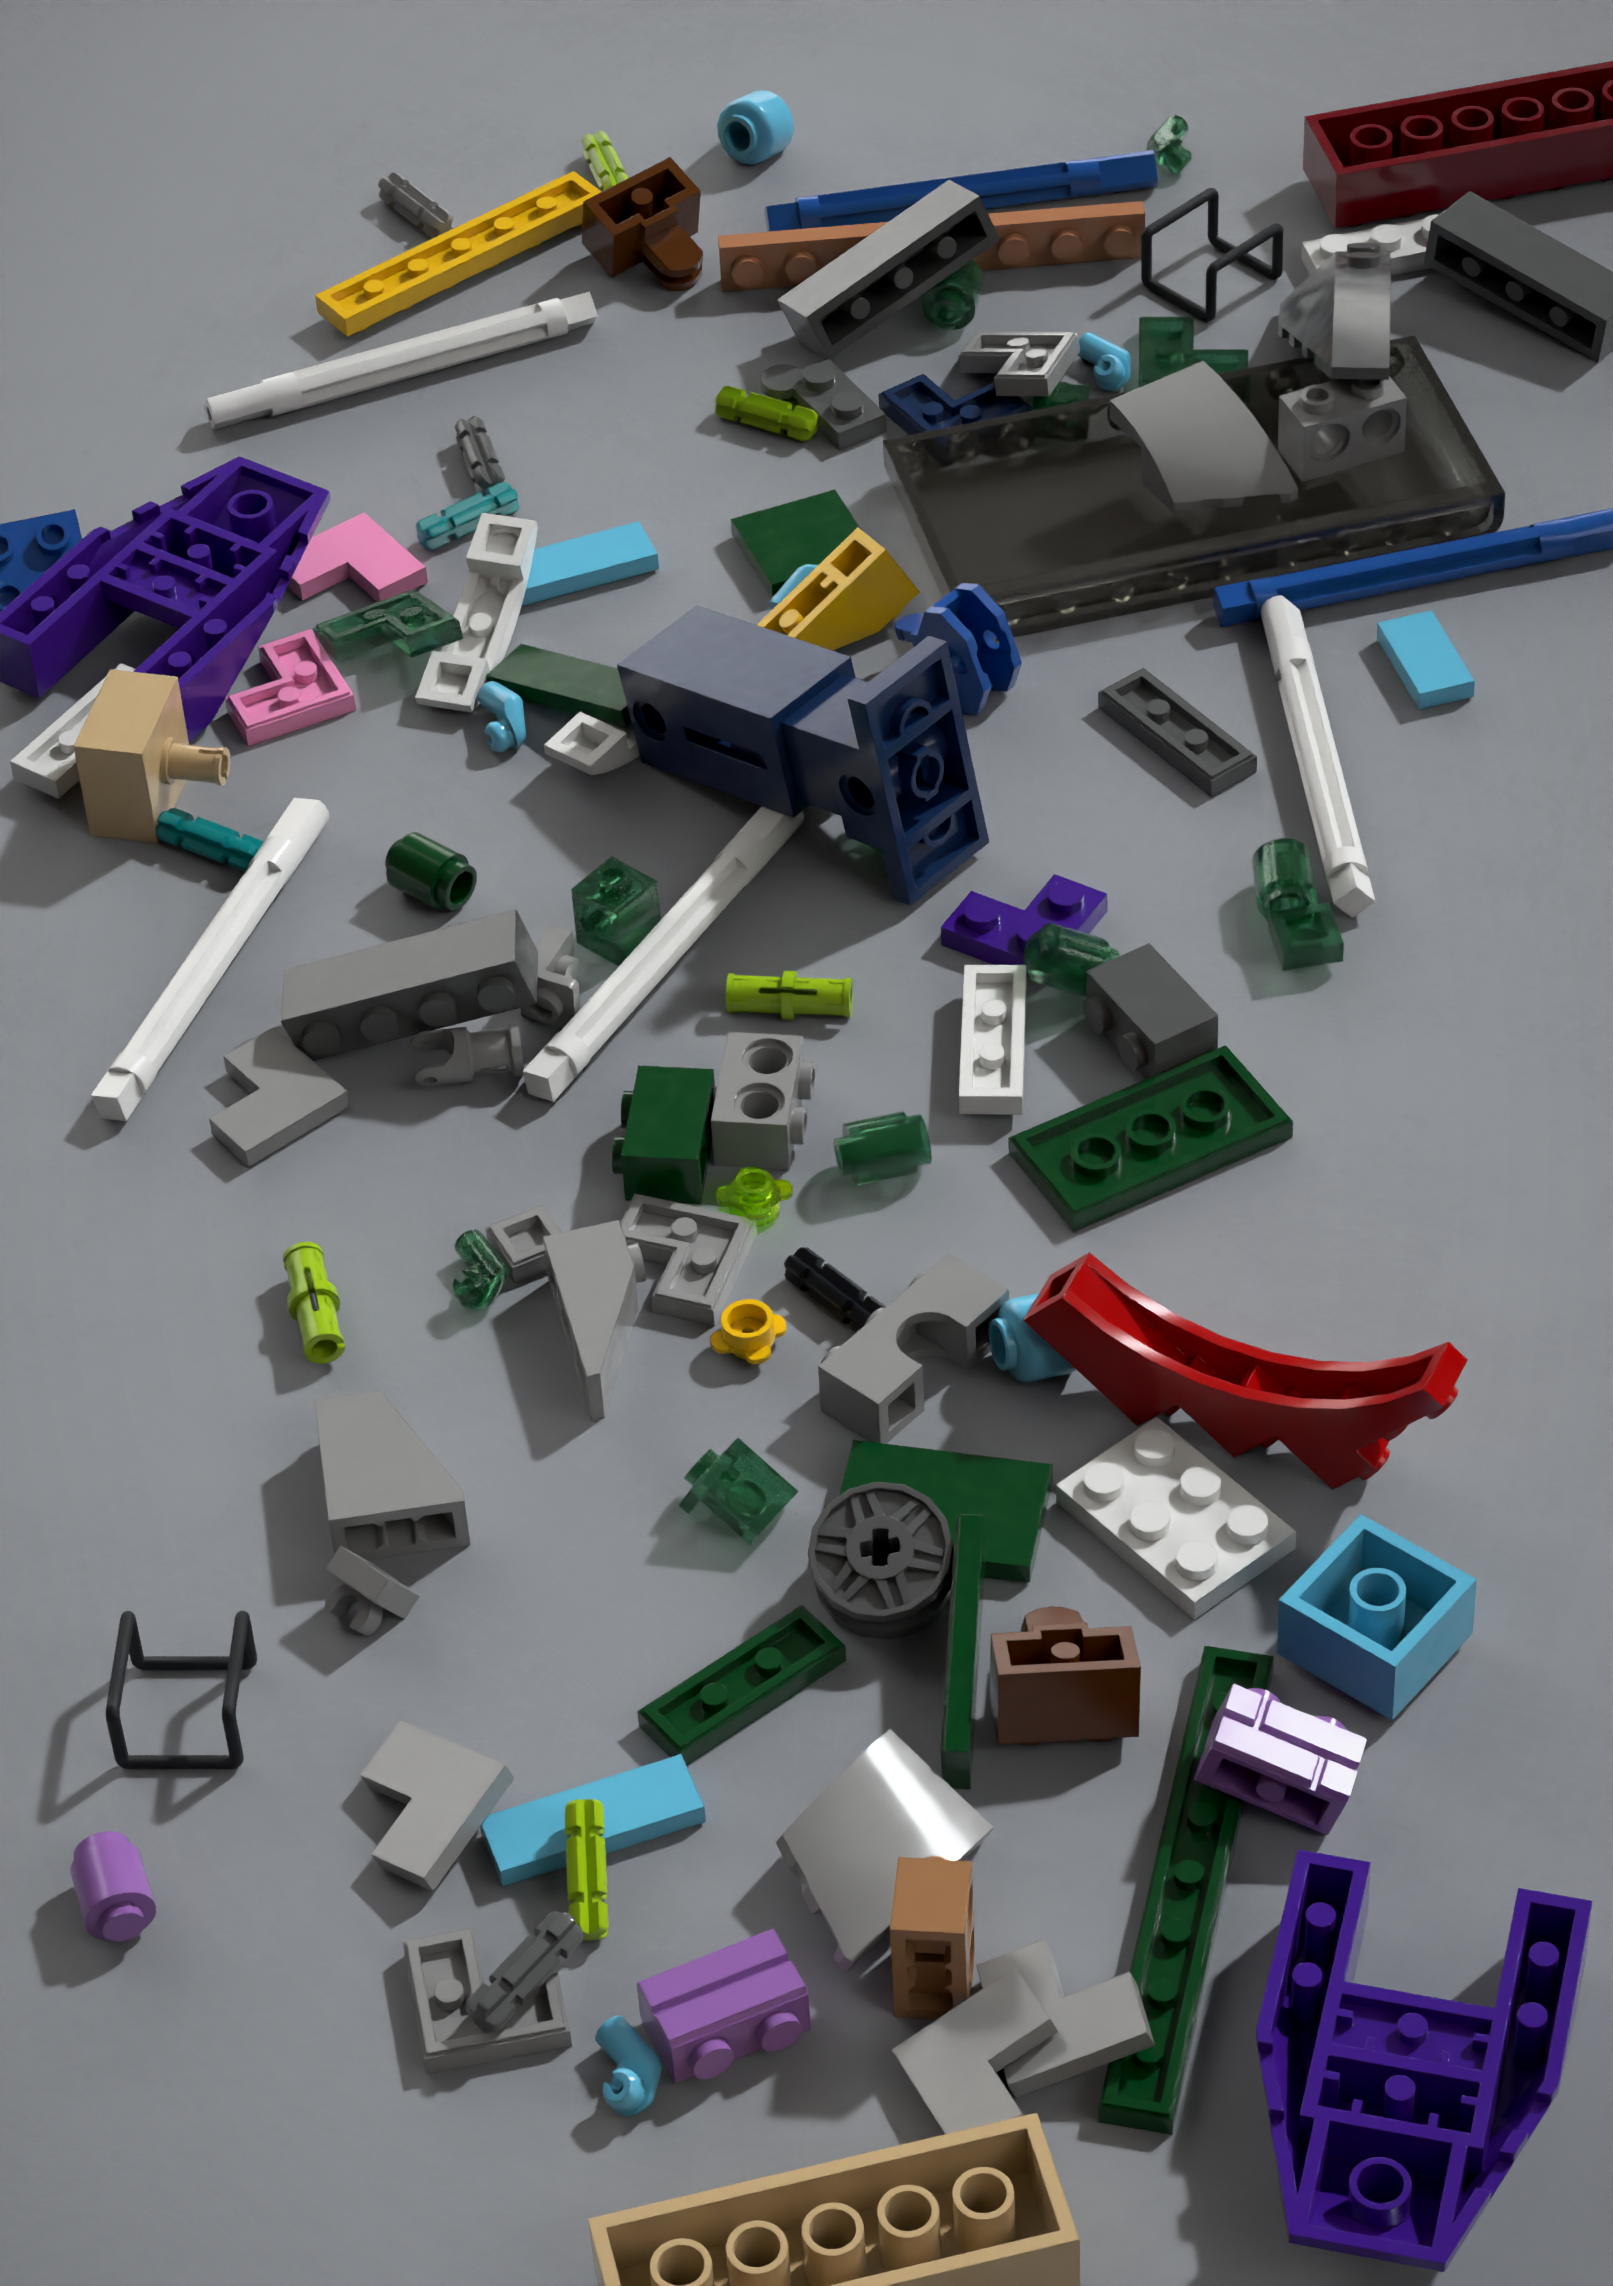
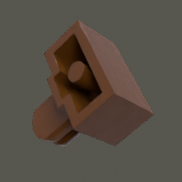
M668 157L583 201L582 244L611 277L643 262L667 290L683 291L692 288L698 283L702 275L703 250L690 237L698 233L701 191L674 160Z
M1049 1606L1027 1613L1021 1626V1632L991 1633L990 1707L997 1744L1017 1743L1032 1746L1052 1741L1090 1740L1104 1742L1113 1738L1139 1737L1141 1665L1131 1626L1088 1628L1087 1622L1083 1621L1079 1612L1065 1607Z

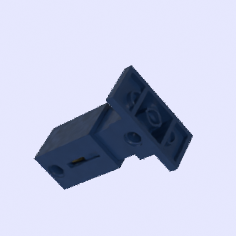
M696 605L617 664L642 763L793 818L810 805L840 815L847 838L882 850L892 897L896 901L911 906L989 843L947 641L927 636L868 682L855 677L850 656Z

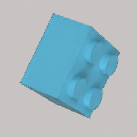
M1360 1514L1279 1599L1277 1654L1393 1720L1472 1635L1477 1579Z

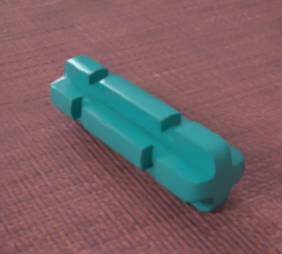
M500 482L485 490V496L478 492L440 511L442 516L438 517L437 513H433L420 519L415 525L417 538L420 544H423L428 551L441 548L450 543L449 537L451 536L454 540H458L475 532L482 513L509 516L519 509L517 492L507 482Z
M170 808L159 815V825L156 834L160 840L177 847L182 842V847L185 850L223 864L228 859L231 867L246 872L250 861L263 844V841L247 834L240 838L238 831L198 816L193 821V815L177 808Z

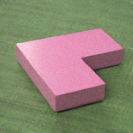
M363 512L313 536L287 587L301 600H305L351 578L378 604L383 605L424 585L428 580L426 567Z
M312 629L258 646L260 662L272 679V682L225 698L227 713L248 746L356 710L354 694Z

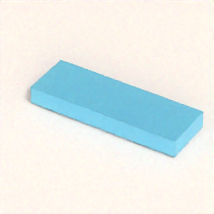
M640 521L534 549L522 606L658 570V553Z
M679 1754L490 1814L481 1824L480 1831L502 1887L566 1867V1840L569 1837L565 1836V1806L569 1801L576 1799H596L601 1801L604 1806L605 1825L604 1835L601 1837L605 1838L606 1854L706 1822L705 1806L682 1755Z

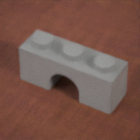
M948 1253L932 1268L918 1273L911 1281L909 1287L887 1307L879 1308L873 1312L865 1325L842 1346L833 1347L824 1356L821 1364L818 1365L821 1411L869 1442L887 1444L925 1410L923 1365L915 1360L925 1357H939L953 1362L968 1372L991 1352L988 1334L989 1324L991 1320L997 1319L1003 1302L1010 1300L1009 1289Z

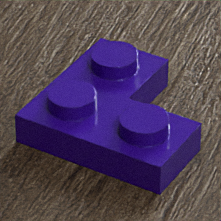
M1056 874L1050 878L1025 910L970 891L941 926V945L993 965H1026L1027 978L1049 985L1108 912L1107 893Z

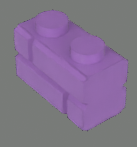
M1232 1684L1212 1722L1194 1780L1328 1835L1350 1797L1357 1774L1356 1770L1360 1764L1367 1739L1347 1731L1341 1722L1332 1717H1313L1286 1706L1267 1690L1259 1688L1245 1689Z
M774 1929L636 1982L642 2024L655 2049L658 2050L662 2063L672 2082L675 2084L693 2076L699 2079L716 2077L726 2071L731 2066L733 2060L760 2049L768 2052L783 2050L792 2045L802 2032L811 2029L809 1997L806 1986L793 1962L789 1961L787 1951Z

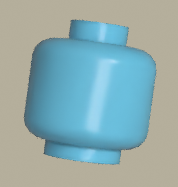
M755 90L729 102L721 111L717 122L718 138L723 149L732 159L741 164L755 165L781 153L789 145L794 133L793 117L788 105L780 96L771 91Z
M1039 1293L1016 1297L1003 1302L997 1319L991 1320L989 1324V1344L996 1365L1002 1371L1008 1370L1015 1379L1022 1383L1057 1377L1076 1371L1067 1360L1023 1321Z

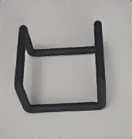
M1215 188L1204 190L1148 225L1141 235V280L1144 286L1208 322L1216 317L1218 271L1235 260L1245 263L1272 279L1279 278L1283 271L1284 231L1280 224L1274 223L1237 247L1218 236L1219 195ZM1208 201V240L1211 245L1226 254L1213 261L1206 270V305L1204 308L1152 279V236ZM1273 237L1272 266L1248 253Z
M131 1611L123 1612L120 1618L106 1704V1722L114 1758L120 1767L125 1769H235L241 1766L244 1761V1755L236 1719L241 1670L251 1669L257 1663V1652L250 1616L246 1611H239L235 1615L229 1656H144L135 1614ZM128 1655H130L133 1666L141 1670H227L222 1705V1721L229 1755H128L120 1719V1706Z

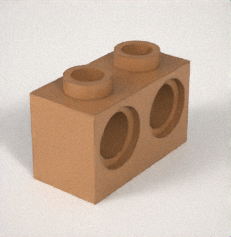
M928 1856L925 1858L898 1857L890 1924L895 2017L937 2020L971 1997L975 1959L972 1861L950 1860L941 1856Z

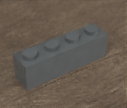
M948 180L784 294L777 301L798 342L824 359H831L997 243L1000 238L980 196Z
M1471 191L1431 221L1424 259L1426 265L1597 363L1613 351V271Z
M517 909L288 968L284 970L281 1023L294 1046H297L311 1060L315 1061L413 1036L420 1032L432 1031L537 1004L538 950Z

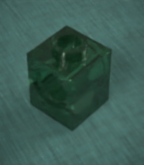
M612 856L571 889L577 943L617 966L623 963L661 920L658 881Z

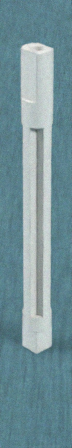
M590 291L561 300L558 298L550 299L260 381V384L207 398L204 404L205 413L212 431L266 415L273 417L568 334V330L593 324L598 314Z
M1274 596L1268 599L1260 610L1271 660L1333 904L1353 918L1375 902L1368 867L1300 610L1284 596Z
M293 798L250 861L248 869L128 1045L123 1052L119 1053L91 1094L100 1118L120 1121L128 1120L155 1080L157 1072L279 891L285 887L330 818L329 811L320 800Z
M762 806L717 855L715 861L567 1025L560 1032L556 1033L523 1070L529 1095L552 1102L559 1097L589 1063L600 1047L743 887L752 881L804 821L803 811L793 818Z

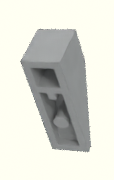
M619 1220L543 1236L549 1286L592 1421L605 1418L639 1310L636 1283L646 1281L645 1266L639 1244L627 1245Z

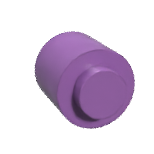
M115 1831L99 1832L82 1840L75 1848L70 1873L86 1930L96 1938L113 1942L127 1941L136 1937L152 1922L156 1914L155 1901L139 1849L130 1843L124 1834Z

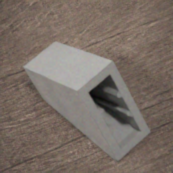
M381 1390L314 1400L328 1521L334 1554L340 1545L366 1560L471 1545L463 1490Z

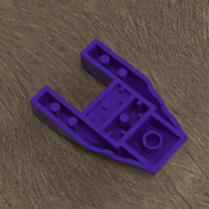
M238 456L181 485L182 495L159 506V504L149 501L132 510L133 520L111 531L101 526L92 530L0 612V682L40 698L136 611L179 629L133 672L178 677L188 741L190 743L213 721L273 616L331 500L329 490Z
M1298 1849L1256 2027V2042L1289 2243L1445 2272L1558 2094L1586 1962L1592 1901L1518 1888L1495 2008L1353 1983L1368 1917L1371 1862Z

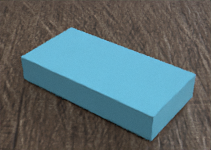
M1432 610L1377 623V640L1419 710L1474 697L1475 681Z

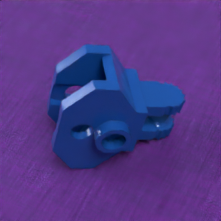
M962 583L927 609L924 614H909L894 623L895 626L893 627L897 638L902 641L912 642L913 646H916L927 636L947 641L962 714L978 715L985 709L990 690L1007 692L1015 686L1022 661L1005 612L979 584ZM997 638L999 640V644L994 642Z

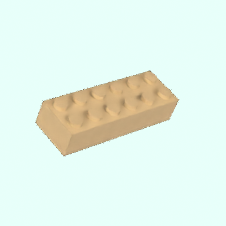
M1038 2113L588 2218L594 2269L599 2286H1080V2239Z

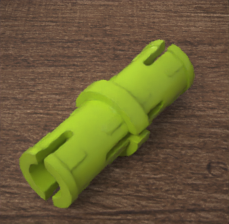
M784 971L782 977L735 975L734 973H728L727 1013H781V1017L784 1020H795L796 1014L840 1015L844 1017H851L852 978L798 977L797 971Z
M309 1241L293 1244L283 1254V1264L288 1274L291 1289L287 1297L288 1310L292 1319L299 1324L306 1359L318 1364L328 1363L339 1358L345 1351L344 1338L340 1333L336 1314L340 1309L339 1294L336 1287L328 1280L321 1246ZM311 1293L315 1295L318 1311H313L309 1295Z

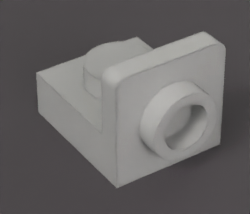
M550 924L535 945L538 950L537 1004L522 1007L520 1011L522 1016L544 1024L564 1028L580 1010L579 984L577 982L580 963L578 958L574 957L572 930Z

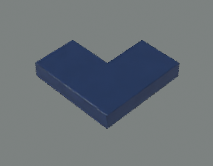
M921 374L878 394L879 408L886 416L941 463L1032 422V407L1019 396H996L995 382L954 400L926 375Z

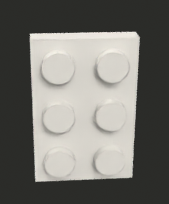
M1157 1416L1056 1484L1057 1504L1194 1620L1291 1553L1296 1547V1531Z

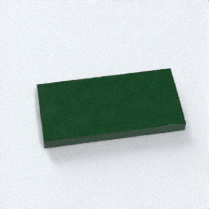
M1225 1045L1008 1138L1010 1156L1070 1229L1076 1232L1292 1138L1293 1121Z

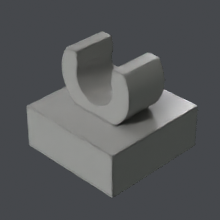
M341 1545L325 1568L346 1584L339 1585L330 1592L324 1609L343 1619L354 1603L359 1602V1612L349 1627L367 1637L372 1635L380 1626L383 1618V1608L405 1619L420 1597L372 1562Z

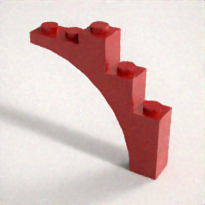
M1090 1252L1051 1274L1023 1319L1136 1426L1160 1413L1170 1416L1181 1408L1233 1457L1258 1445L1267 1448L1278 1440L1281 1441L1332 1490L1357 1477L1361 1480L1372 1477L1383 1467L1389 1458L1390 1450L1387 1448L1390 1440L1400 1435L1409 1424L1425 1416L1428 1419H1435L1444 1413L1458 1395V1389L1455 1387V1384L1468 1361L1450 1342L1411 1356L1371 1362L1319 1361L1270 1352L1221 1336L1171 1312L1130 1286Z

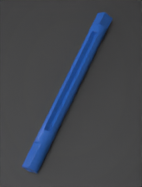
M1148 150L795 198L793 203L766 206L764 212L767 232L889 222L948 180L979 195L986 210L1157 187L1158 175L1154 151Z
M1613 508L1275 577L1269 576L1214 588L1213 608L1220 626L1224 627L1262 619L1260 614L1262 605L1274 596L1282 595L1299 610L1533 563H1543L1612 549Z

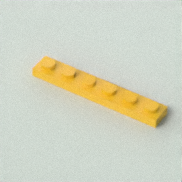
M572 171L316 294L317 313L347 337L356 332L363 331L369 326L399 311L406 310L438 292L452 288L457 283L473 275L493 268L508 258L529 248L536 247L543 241L572 227L581 225L583 220V201L601 193V191L579 174Z

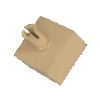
M110 669L73 746L90 836L159 843L160 839L156 834L159 825V815L163 811H168L170 808L175 807L186 780L215 783L216 785L223 786L226 783L225 778L228 779L231 760L227 747L214 748L189 745L179 682L176 676Z

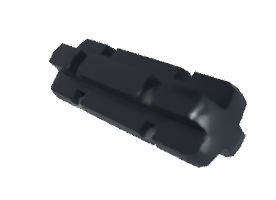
M800 1247L794 1255H789L784 1262L786 1268L785 1278L801 1291H808L810 1289L807 1295L843 1323L849 1324L852 1321L849 1328L856 1333L865 1325L873 1312L879 1308L886 1307L873 1296L864 1298L867 1292L829 1263L822 1266L825 1260L808 1247Z

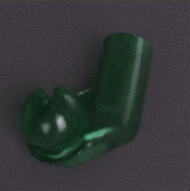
M1170 115L1150 137L1146 147L1147 151H1154L1156 164L1158 166L1164 164L1171 174H1179L1192 160V153L1181 145L1189 132L1187 122L1178 115Z
M473 1229L460 1235L454 1245L455 1251L468 1268L462 1270L466 1276L462 1283L454 1278L452 1291L463 1307L478 1311L490 1307L495 1302L509 1274V1269L479 1230Z

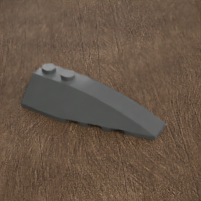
M1373 243L1348 244L1347 252L1336 251L1280 304L1278 336L1289 338V345L1293 348H1302V355L1307 359H1314V365L1331 379L1389 380L1390 252H1380V245Z

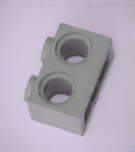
M1390 376L1389 380L1336 379L1319 385H1310L1304 389L1279 396L1278 451L1302 482L1403 453L1405 451L1407 397Z
M728 1032L711 1117L714 1166L790 1170L794 1144L804 1145L806 1141L808 1115L807 1107H801L802 1099L812 1100L815 1089V1063L805 1062L803 1036Z

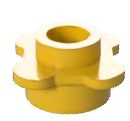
M754 1299L738 1300L724 1309L721 1315V1330L713 1332L710 1336L711 1348L719 1354L733 1353L736 1357L745 1359L750 1364L764 1363L771 1358V1346L775 1339L785 1335L787 1331L786 1321L782 1316L773 1314L770 1307L761 1301Z

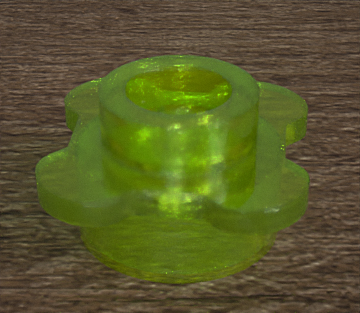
M750 1166L740 1169L735 1180L730 1185L721 1186L717 1189L716 1201L720 1206L729 1207L730 1214L756 1220V1227L772 1223L779 1217L781 1212L780 1201H785L792 1197L793 1187L787 1180H775L769 1172L759 1167Z

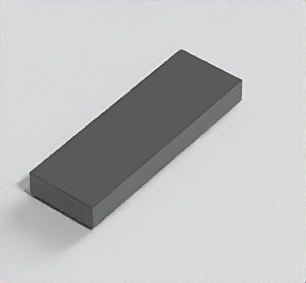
M1145 668L1098 692L1099 709L1210 797L1257 772V756Z

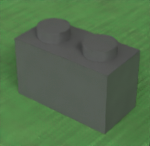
M1150 943L1086 971V999L1083 1001V1012L1089 1026L1097 1034L1103 1033L1118 1049L1124 1064L1132 1071L1137 1070L1144 1079L1218 1049V1014Z

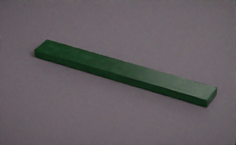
M1204 1646L1130 1967V1973L1138 1985L1155 2046L1108 2063L1098 2106L1099 2123L1173 2135L1245 1804L1244 1800L1194 1780L1205 1749V1743L1212 1722L1232 1684L1245 1689L1259 1688L1269 1691L1273 1675L1274 1656Z

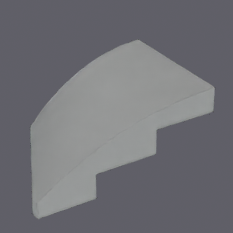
M1204 361L1110 400V419L1142 447L1141 483L1172 512L1195 511L1210 506L1221 508L1240 507L1243 505L1244 498L1251 496L1279 494L1282 503L1292 502L1298 498V487L1272 441L1236 393Z
M889 1729L855 1759L782 1833L776 1844L789 1870L799 1879L802 1886V1896L811 1914H823L838 1944L833 1958L838 1967L847 1973L879 1945L890 1931L898 1857L925 1858L928 1856H941L950 1860L963 1861L983 1843L994 1829V1826Z

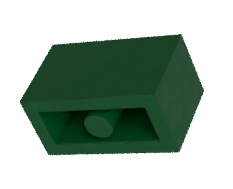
M638 1065L634 1090L624 1091L622 1095L621 1126L622 1129H626L625 1136H615L612 1149L613 1174H623L625 1201H631L634 1194L677 1203H702L712 1146L711 1117L716 1096L714 1069Z

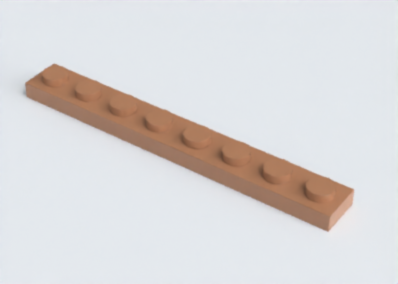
M1143 201L990 213L988 215L1000 240L954 273L1141 258V235L1145 229ZM887 222L718 236L722 292L797 286Z

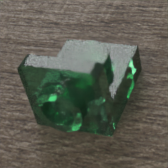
M737 1437L720 1456L710 1448L690 1469L684 1479L693 1487L678 1506L687 1514H690L700 1502L704 1503L751 1545L798 1493V1490Z

